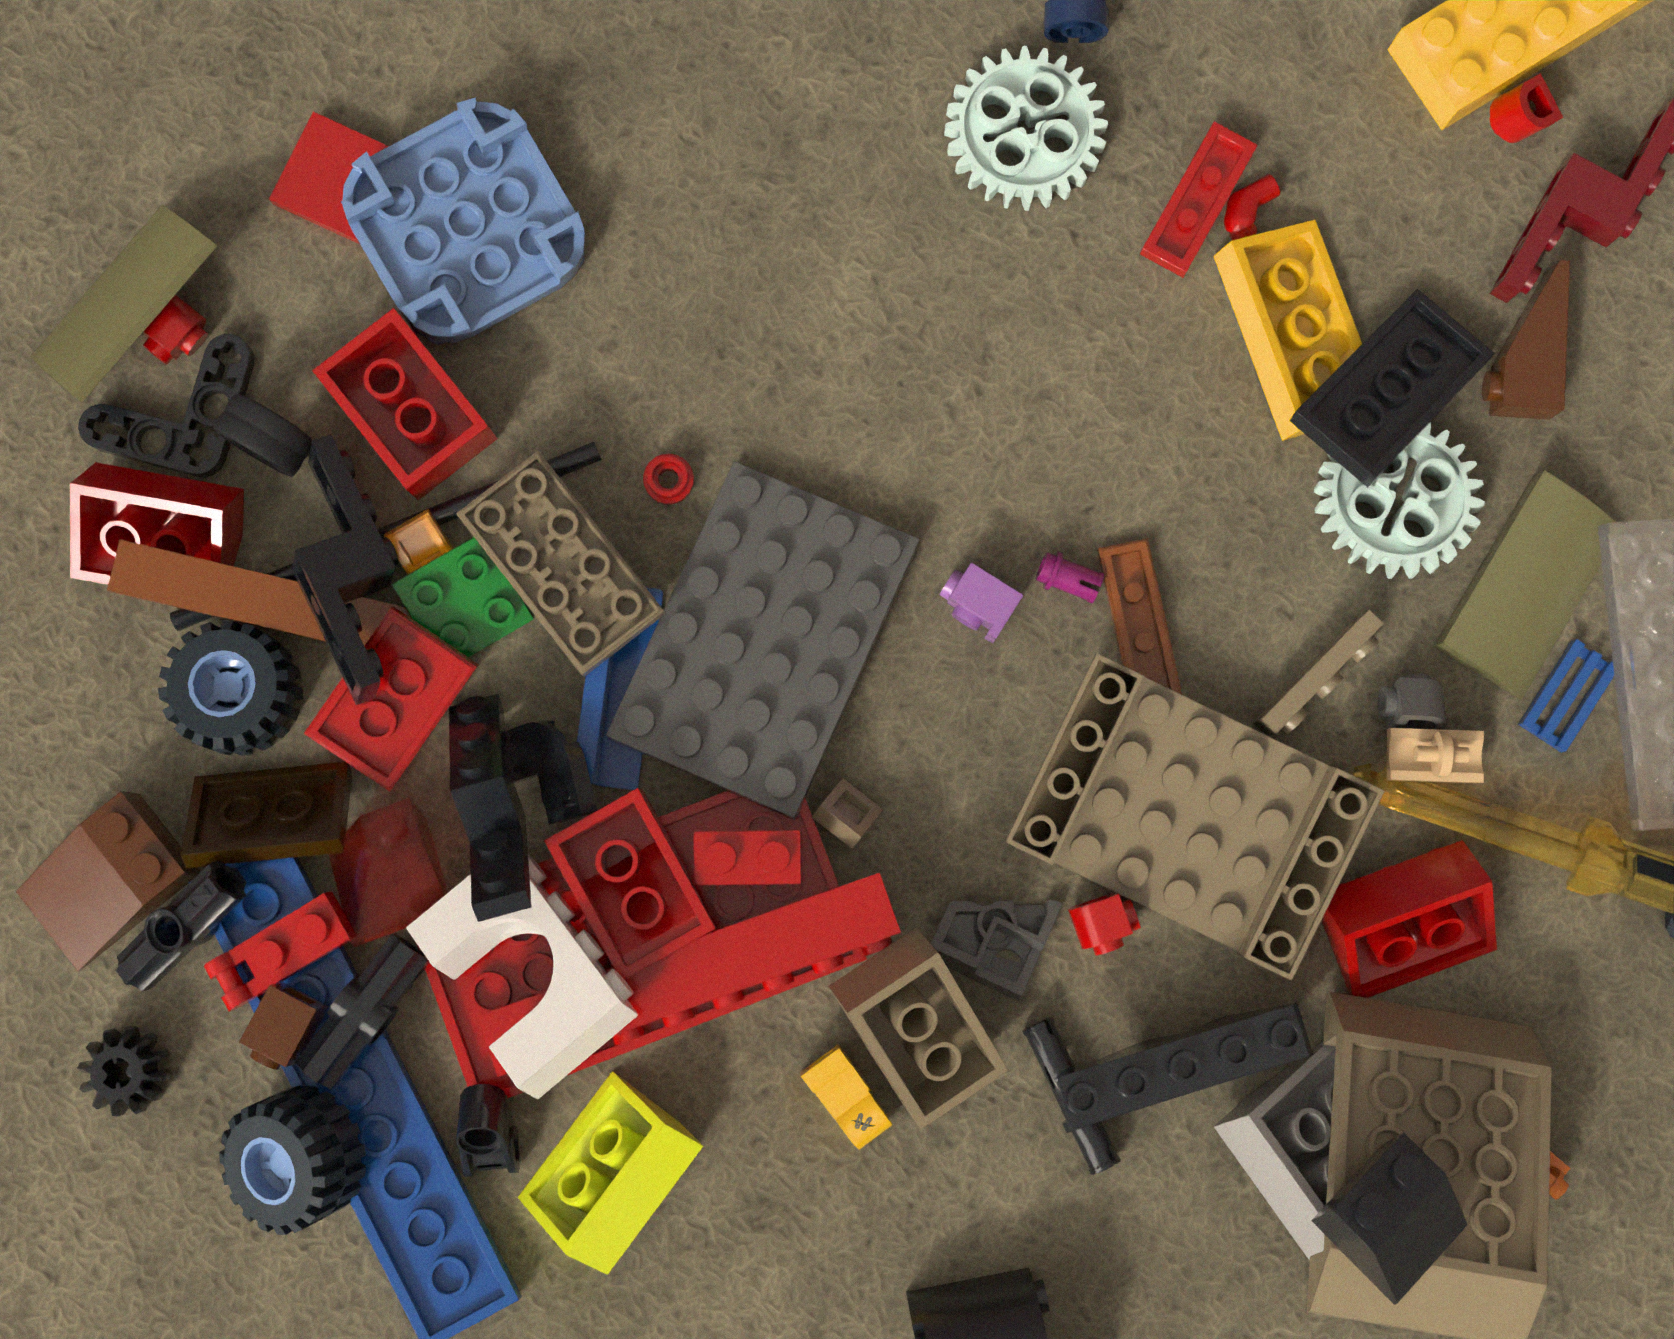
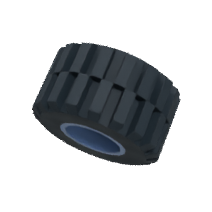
M222 620L221 627L212 622L200 625L202 634L199 636L191 631L183 635L181 639L186 645L181 650L172 646L166 655L174 659L171 667L161 666L159 674L160 678L167 681V687L158 688L159 700L169 704L162 711L168 721L177 724L174 730L182 737L192 740L194 744L231 756V753L240 756L252 755V748L264 751L273 746L270 741L272 736L275 735L283 738L290 731L283 725L288 717L295 721L297 720L300 710L294 708L293 704L295 699L303 700V689L296 685V679L302 677L299 668L291 663L290 660L293 657L286 648L256 627L246 623L241 626L232 620Z
M300 1085L288 1088L241 1109V1113L234 1115L228 1122L230 1129L223 1132L221 1142L225 1149L219 1152V1162L224 1165L225 1173L221 1174L224 1185H229L232 1192L229 1197L235 1206L239 1204L242 1207V1215L249 1222L257 1220L258 1227L266 1232L274 1229L277 1235H287L292 1231L294 1233L301 1231L351 1203V1198L355 1197L362 1187L358 1180L365 1177L366 1166L361 1162V1158L366 1156L365 1144L359 1143L357 1136L361 1131L357 1122L352 1124L348 1118L350 1111L344 1104L337 1106L335 1104V1096L326 1091L320 1094L318 1087L309 1085L301 1088Z

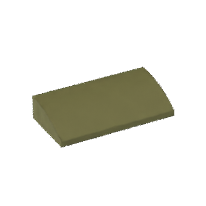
M161 205L30 357L57 383L82 403L217 245L176 213Z
M1543 470L1533 476L1433 648L1515 697L1523 699L1622 527L1591 500L1547 471Z

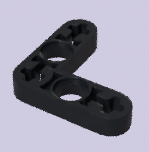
M222 334L209 342L203 355L183 424L108 404H97L90 406L79 419L78 430L80 436L86 444L104 453L194 477L207 478L213 476L222 469L231 443L220 435L216 437L209 433L206 440V448L213 452L210 460L202 459L199 466H196V460L189 456L191 448L201 447L205 433L195 428L197 423H201L214 430L217 419H208L203 411L204 403L211 395L224 394L228 402L235 394L246 395L254 368L255 357L253 351L243 339L234 334ZM235 346V352L242 358L239 364H230L225 377L230 382L235 383L234 388L230 389L220 382H210L212 375L222 380L225 365L218 360L220 352L229 353L231 347ZM109 416L110 423L118 428L128 430L127 440L121 436L106 433L102 441H99L100 434L93 431V426L95 422L104 423L106 417ZM131 420L135 421V422L132 424V426L130 427V421H131ZM154 428L162 429L166 436V443L163 449L153 455L145 454L141 447L143 435L148 430ZM127 441V448L123 449L122 447Z

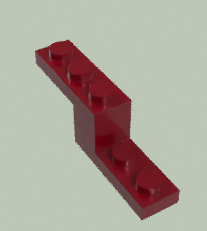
M1674 98L1656 114L1622 178L1576 153H1573L1558 168L1489 294L1505 303H1508L1519 292L1526 295L1542 271V268L1536 265L1543 250L1550 252L1554 248L1566 226L1605 248L1618 237L1626 239L1632 233L1642 216V212L1636 209L1643 195L1649 197L1661 182L1666 170L1661 168L1660 164L1666 153L1671 155L1674 153Z

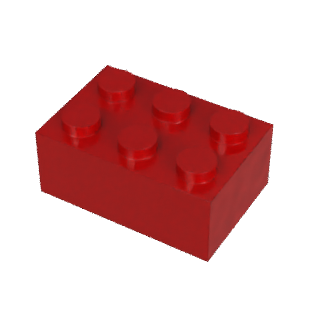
M394 308L312 370L404 488L418 501L498 439Z

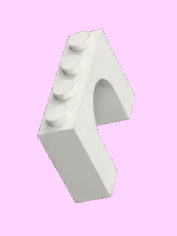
M528 854L531 908L478 922L471 906L470 874L407 926L406 929L431 965L453 980L457 979L491 949L507 938L525 933L540 934L546 937L552 950L554 965L551 983L546 994L531 1012L489 1046L516 1087L539 1099L635 1019L638 1013L627 1000L634 994L630 986L615 969L608 973L598 961L604 955V952L586 930L583 929L579 934L569 922L575 916V913L556 891L551 895L548 894L541 884L547 876Z

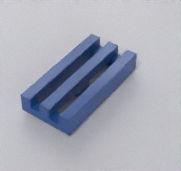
M1578 639L1571 640L1518 723L1519 726L1561 753L1567 751L1620 668L1612 661L1606 662L1601 658L1602 655L1595 650L1589 651L1584 647L1585 644ZM1576 658H1581L1584 662L1541 727L1535 722ZM1594 668L1598 669L1600 673L1560 736H1555L1553 734Z

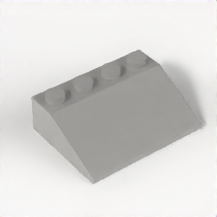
M1323 1041L1312 1049L1313 1055L1296 1060L1244 1098L1214 1126L1309 1261L1310 1256L1320 1253L1324 1249V1233L1311 1220L1326 1205L1336 1047L1324 1045Z

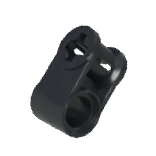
M490 1084L471 1085L460 1094L456 1144L460 1152L464 1177H474L476 1171L507 1169L509 1173H519L520 1149L518 1129L513 1123L507 1095L497 1086Z

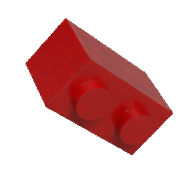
M800 830L694 832V885L802 884Z

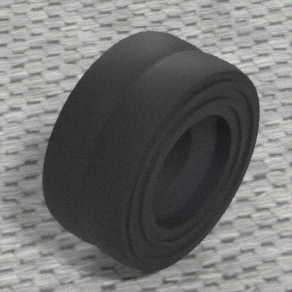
M235 394L231 397L225 411L219 416L213 428L221 437L243 452L286 476L293 477L300 469L303 460L310 453L312 442L310 436L277 413L244 395Z

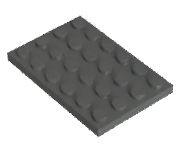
M734 461L664 609L666 614L660 618L606 733L607 738L796 820L917 551L919 539Z

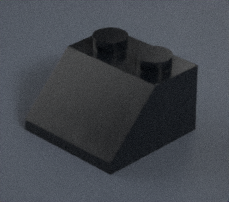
M1405 1133L1383 1143L1311 1220L1394 1305L1399 1303L1468 1225L1446 1173Z

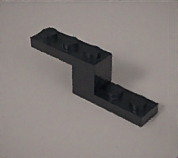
M330 434L312 440L308 463L342 534L295 550L292 571L355 704L358 705L376 698L381 682L380 678L384 676V672L373 648L366 650L358 634L362 631L360 618L353 604L347 602L390 587L395 567L398 566V558L388 537L381 538L374 524L377 521V516L370 497L366 493L360 494L353 479L356 474L350 455L345 449L339 451Z
M498 694L487 697H469L458 705L449 707L450 792L470 841L471 906L477 921L481 922L528 909L532 905L526 816L507 765L505 717L502 703Z

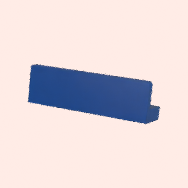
M647 588L662 607V590ZM660 619L585 677L577 742H579L585 756L591 785L635 790L639 786L643 754L608 739L606 733Z

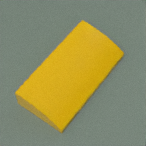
M1316 220L1232 240L1214 255L1282 441L1304 434L1289 420L1295 411L1362 345Z

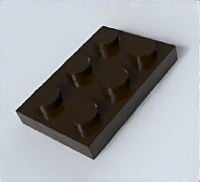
M346 762L195 776L180 854L185 867H204L220 860L224 864L344 853L352 784L349 764Z

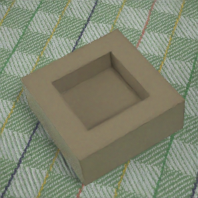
M842 778L822 802L812 818L853 849L883 809Z

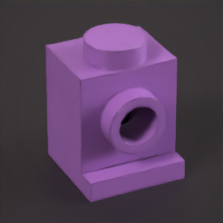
M970 563L964 574L955 569L939 594L948 600L947 603L955 608L951 615L960 623L975 631L978 630L980 625L989 629L984 639L992 644L1023 597L1021 593L973 563Z

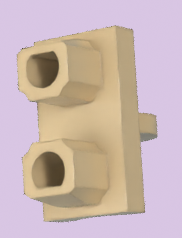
M1387 729V780L1484 783L1482 767L1484 731Z

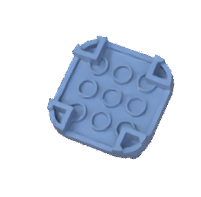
M476 97L457 103L458 110L372 156H369L366 151L351 164L353 168L343 187V201L341 203L352 232L402 317L416 333L426 337L434 344L455 343L481 333L562 288L575 277L579 267L584 262L585 230L579 212H575L527 130V123L514 108L510 111L497 103L477 102Z

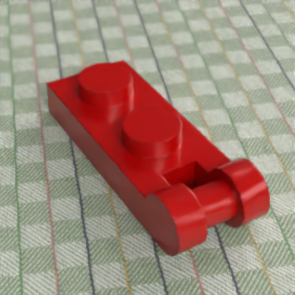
M325 892L228 952L210 960L203 967L211 980H218L225 993L221 999L228 1012H231L265 993L269 985L285 981L356 938L357 935L333 892ZM247 962L255 978L244 984L236 967Z

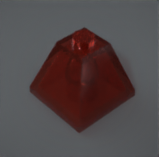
M410 798L359 816L346 831L344 853L329 854L342 910L357 935L356 938L351 940V944L354 947L405 929L448 893L428 822Z

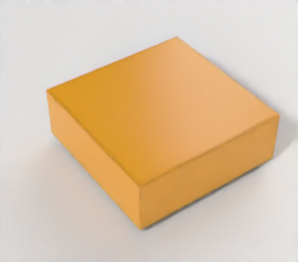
M429 509L384 534V538L388 537L392 542L398 561L407 575L453 549V546Z

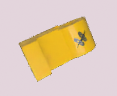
M839 1044L801 1071V1078L820 1099L858 1150L893 1125L870 1092L872 1090Z

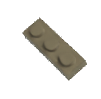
M1370 609L1357 615L1254 720V723L1267 736L1276 734L1280 730L1286 735L1289 734L1308 715L1302 707L1315 694L1321 699L1324 698L1340 683L1343 676L1338 670L1350 658L1356 663L1359 662L1377 645L1379 641L1373 635L1384 623Z

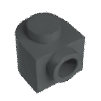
M1422 673L1409 674L1399 677L1393 686H1382L1380 688L1378 711L1381 717L1386 718V729L1444 730L1446 728L1443 685L1431 679L1429 675Z

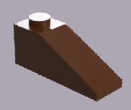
M1559 260L1544 273L1492 364L1491 371H1486L1482 382V398L1484 401H1490L1489 416L1550 420L1565 410L1569 260Z

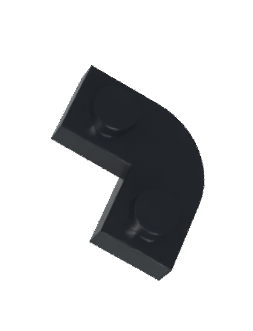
M553 720L530 722L505 731L507 765L513 782L519 783L538 777L541 798L545 806L549 825L566 822L597 811L583 750L579 742L568 743L563 734L554 727L555 721Z

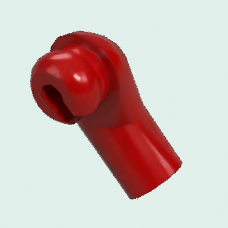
M1267 174L1237 190L1229 197L1223 223L1225 230L1230 232L1231 240L1257 234V227L1254 222L1256 221L1258 207L1280 196L1279 186L1272 175Z

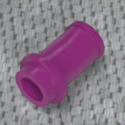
M1057 551L1055 555L1046 552L1038 568L1035 580L1044 583L1043 589L1049 590L1052 586L1087 600V602L1092 604L1098 595V591L1079 582L1084 580L1101 587L1104 573L1064 559L1063 552Z

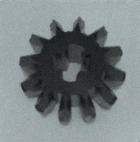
M137 1026L125 1027L122 1034L113 1028L103 1032V1043L94 1041L85 1047L93 1060L80 1062L77 1069L82 1073H90L91 1080L83 1082L79 1090L83 1093L96 1090L97 1094L93 1099L92 1107L101 1109L109 1104L111 1115L119 1117L125 1115L128 1108L134 1114L147 1110V1099L157 1101L163 1097L162 1088L155 1082L171 1079L172 1073L167 1069H158L157 1062L169 1058L170 1052L166 1049L154 1053L151 1052L157 1043V1035L149 1033L140 1038ZM127 1061L130 1065L127 1067L126 1073L131 1079L121 1081L119 1077L123 1070L117 1064Z

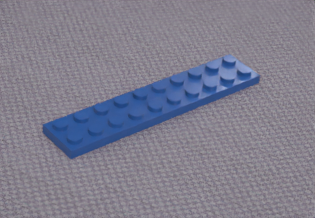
M299 858L225 864L231 868H237L247 883L244 889L246 897L217 924L215 936L223 952H228L318 897ZM342 945L283 982L330 1008L343 988L358 974ZM247 962L236 967L244 984L255 978ZM265 993L249 1002L254 1013ZM327 1009V1011H326V1013H325V1015H324V1017H323L321 1023L319 1024V1026H318V1028H317L315 1034L320 1030V1028L324 1025V1023H325V1022L327 1021V1019L330 1017V1016L327 1014L328 1009ZM387 1030L372 1045L369 1046L367 1044L336 1087L331 1090L309 1078L297 1064L288 1067L281 1065L291 1087L300 1085L301 1088L309 1085L318 1087L320 1094L326 1091L335 1096V1104L337 1106L344 1104L350 1111L348 1118L351 1123L357 1122L361 1131L357 1135L359 1143L365 1144L366 1156L361 1158V1162L366 1166L365 1177L358 1180L362 1187L359 1193L351 1198L350 1204L419 1339H449L513 1304L522 1297Z

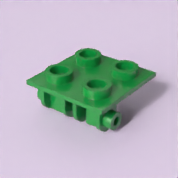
M475 537L470 538L392 583L393 588L414 621L467 657L534 620L520 595Z

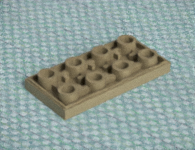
M539 451L535 452L456 513L583 677L666 614Z

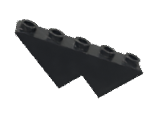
M1293 1003L1228 1015L1184 1033L1148 1039L1053 1079L1070 1131L1313 1055V1051L1298 1004Z

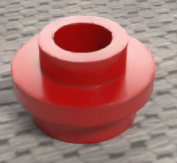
M662 454L653 458L646 466L643 474V483L648 495L653 500L661 504L671 505L683 501L690 494L694 485V474L691 466L684 458L675 454ZM666 471H673L678 475V482L672 488H664L659 483L660 476Z

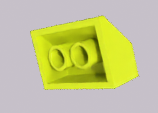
M612 1071L517 1198L567 1256L608 1275L703 1148V1145L679 1121Z

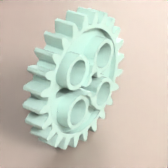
M1022 46L1019 59L1013 60L1005 48L1001 51L1000 64L998 65L987 56L983 57L981 65L982 75L970 68L967 70L965 80L969 87L956 84L953 97L959 103H948L946 116L955 120L945 124L944 136L955 138V140L948 144L947 154L948 156H962L956 163L955 172L957 174L971 170L972 174L968 183L970 190L982 183L987 186L984 200L989 201L997 192L1002 193L1004 208L1008 209L1014 197H1021L1024 210L1029 211L1033 197L1038 196L1043 206L1048 208L1050 207L1053 191L1062 199L1067 200L1071 192L1069 182L1082 188L1087 179L1083 170L1095 172L1099 160L1093 154L1103 153L1106 141L1098 136L1104 134L1108 126L1107 120L1095 117L1103 112L1105 103L1101 100L1089 101L1094 95L1097 85L1095 82L1082 86L1079 84L1084 70L1082 67L1076 68L1070 73L1066 72L1064 69L1067 56L1063 55L1055 64L1048 63L1047 48L1042 49L1036 60L1030 59L1027 46ZM1038 91L1047 92L1053 97L1055 102L1047 106L1038 105L1032 100L1030 95ZM996 104L1004 108L1007 115L1001 119H992L986 116L982 109L988 105ZM1059 115H1066L1068 120L1055 118ZM1025 121L1028 128L1035 127L1033 134H1027L1024 127L1017 128L1018 122ZM984 136L997 137L994 141L985 142L983 140ZM1051 137H1058L1067 143L1069 149L1056 153L1048 149L1044 141ZM1010 150L1019 155L1021 162L1015 166L1003 165L998 161L996 155L1002 151Z
M1430 422L1392 462L1394 473H1382L1368 488L1327 454L1332 462H1323L1318 471L1327 480L1318 481L1314 488V493L1327 498L1317 504L1315 513L1330 515V518L1321 527L1322 533L1337 531L1339 536L1332 548L1336 550L1348 545L1352 549L1348 557V563L1352 564L1363 556L1367 558L1366 573L1371 574L1380 563L1385 565L1388 579L1394 577L1400 566H1403L1408 578L1412 579L1419 572L1420 563L1429 574L1434 573L1440 566L1439 558L1449 564L1457 556L1455 547L1464 549L1472 539L1466 532H1474L1481 523L1478 518L1471 514L1479 512L1485 505V501L1471 495L1478 492L1484 483L1483 480L1468 479L1467 475L1476 467L1477 463L1476 461L1460 462L1458 457L1466 447L1464 444L1456 445L1451 449L1445 445L1450 433L1448 430L1441 432L1435 438L1430 435ZM1408 458H1414L1416 465L1402 495L1404 503L1394 515L1389 536H1383L1381 534L1383 523L1396 498L1394 490L1404 477ZM1428 475L1434 477L1440 483L1442 490L1440 492L1430 491L1422 484L1421 476ZM1366 502L1372 505L1376 510L1377 518L1369 519L1361 516L1356 510L1355 503ZM1413 520L1419 523L1424 529L1425 537L1419 538L1409 534L1404 527V521Z

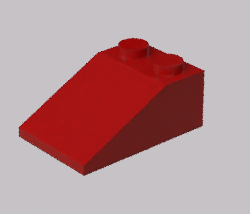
M636 788L544 840L610 962L624 980L716 928L643 789Z

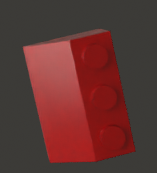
M95 462L70 483V578L109 584L119 540L234 566L243 534L244 489Z
M1463 840L1442 848L1433 849L1428 853L1404 862L1384 867L1379 871L1347 883L1339 884L1322 918V924L1348 992L1353 996L1369 998L1497 950L1492 880Z

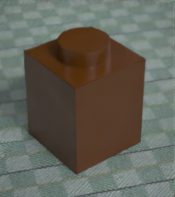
M284 982L269 985L239 1043L252 1049L250 1057L268 1068L278 1070L280 1065L284 1067L294 1065L300 1053L305 1050L314 1036L329 1006Z

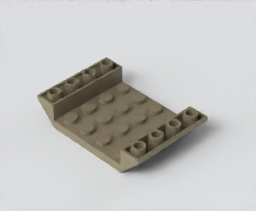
M1096 653L1005 842L1051 865L1056 863L1238 951L1244 958L1292 981L1384 794V790L1336 767L1325 764Z
M1329 991L1326 994L1323 1044L1335 1046L1336 1049L1326 1204L1383 1143L1405 1133L1446 1173L1468 1225L1399 1303L1395 1305L1324 1234L1323 1251L1310 1256L1307 1312L1461 1339H1527L1548 1281L1552 1067L1532 1027Z

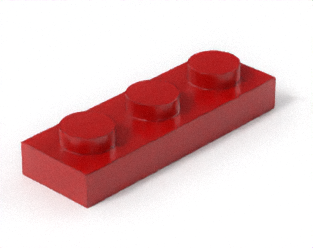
M1214 121L1144 244L1140 255L1184 278L1258 145Z

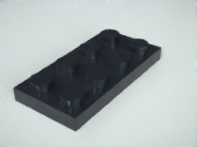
M1416 289L1295 411L1289 421L1368 488L1489 362L1495 353L1420 290Z

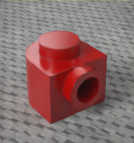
M1541 73L1496 97L1490 106L1489 120L1491 128L1496 135L1506 142L1518 143L1564 117ZM1530 100L1534 102L1536 111L1530 108Z
M175 294L143 331V335L148 338L143 346L166 365L172 359L177 360L183 352L191 356L201 347L208 336V333L203 330L207 319Z
M1117 892L1100 896L1068 909L1081 948H1093L1095 956L1123 947L1124 942L1122 938L1133 934L1132 931L1141 929L1131 900L1128 899L1122 902Z

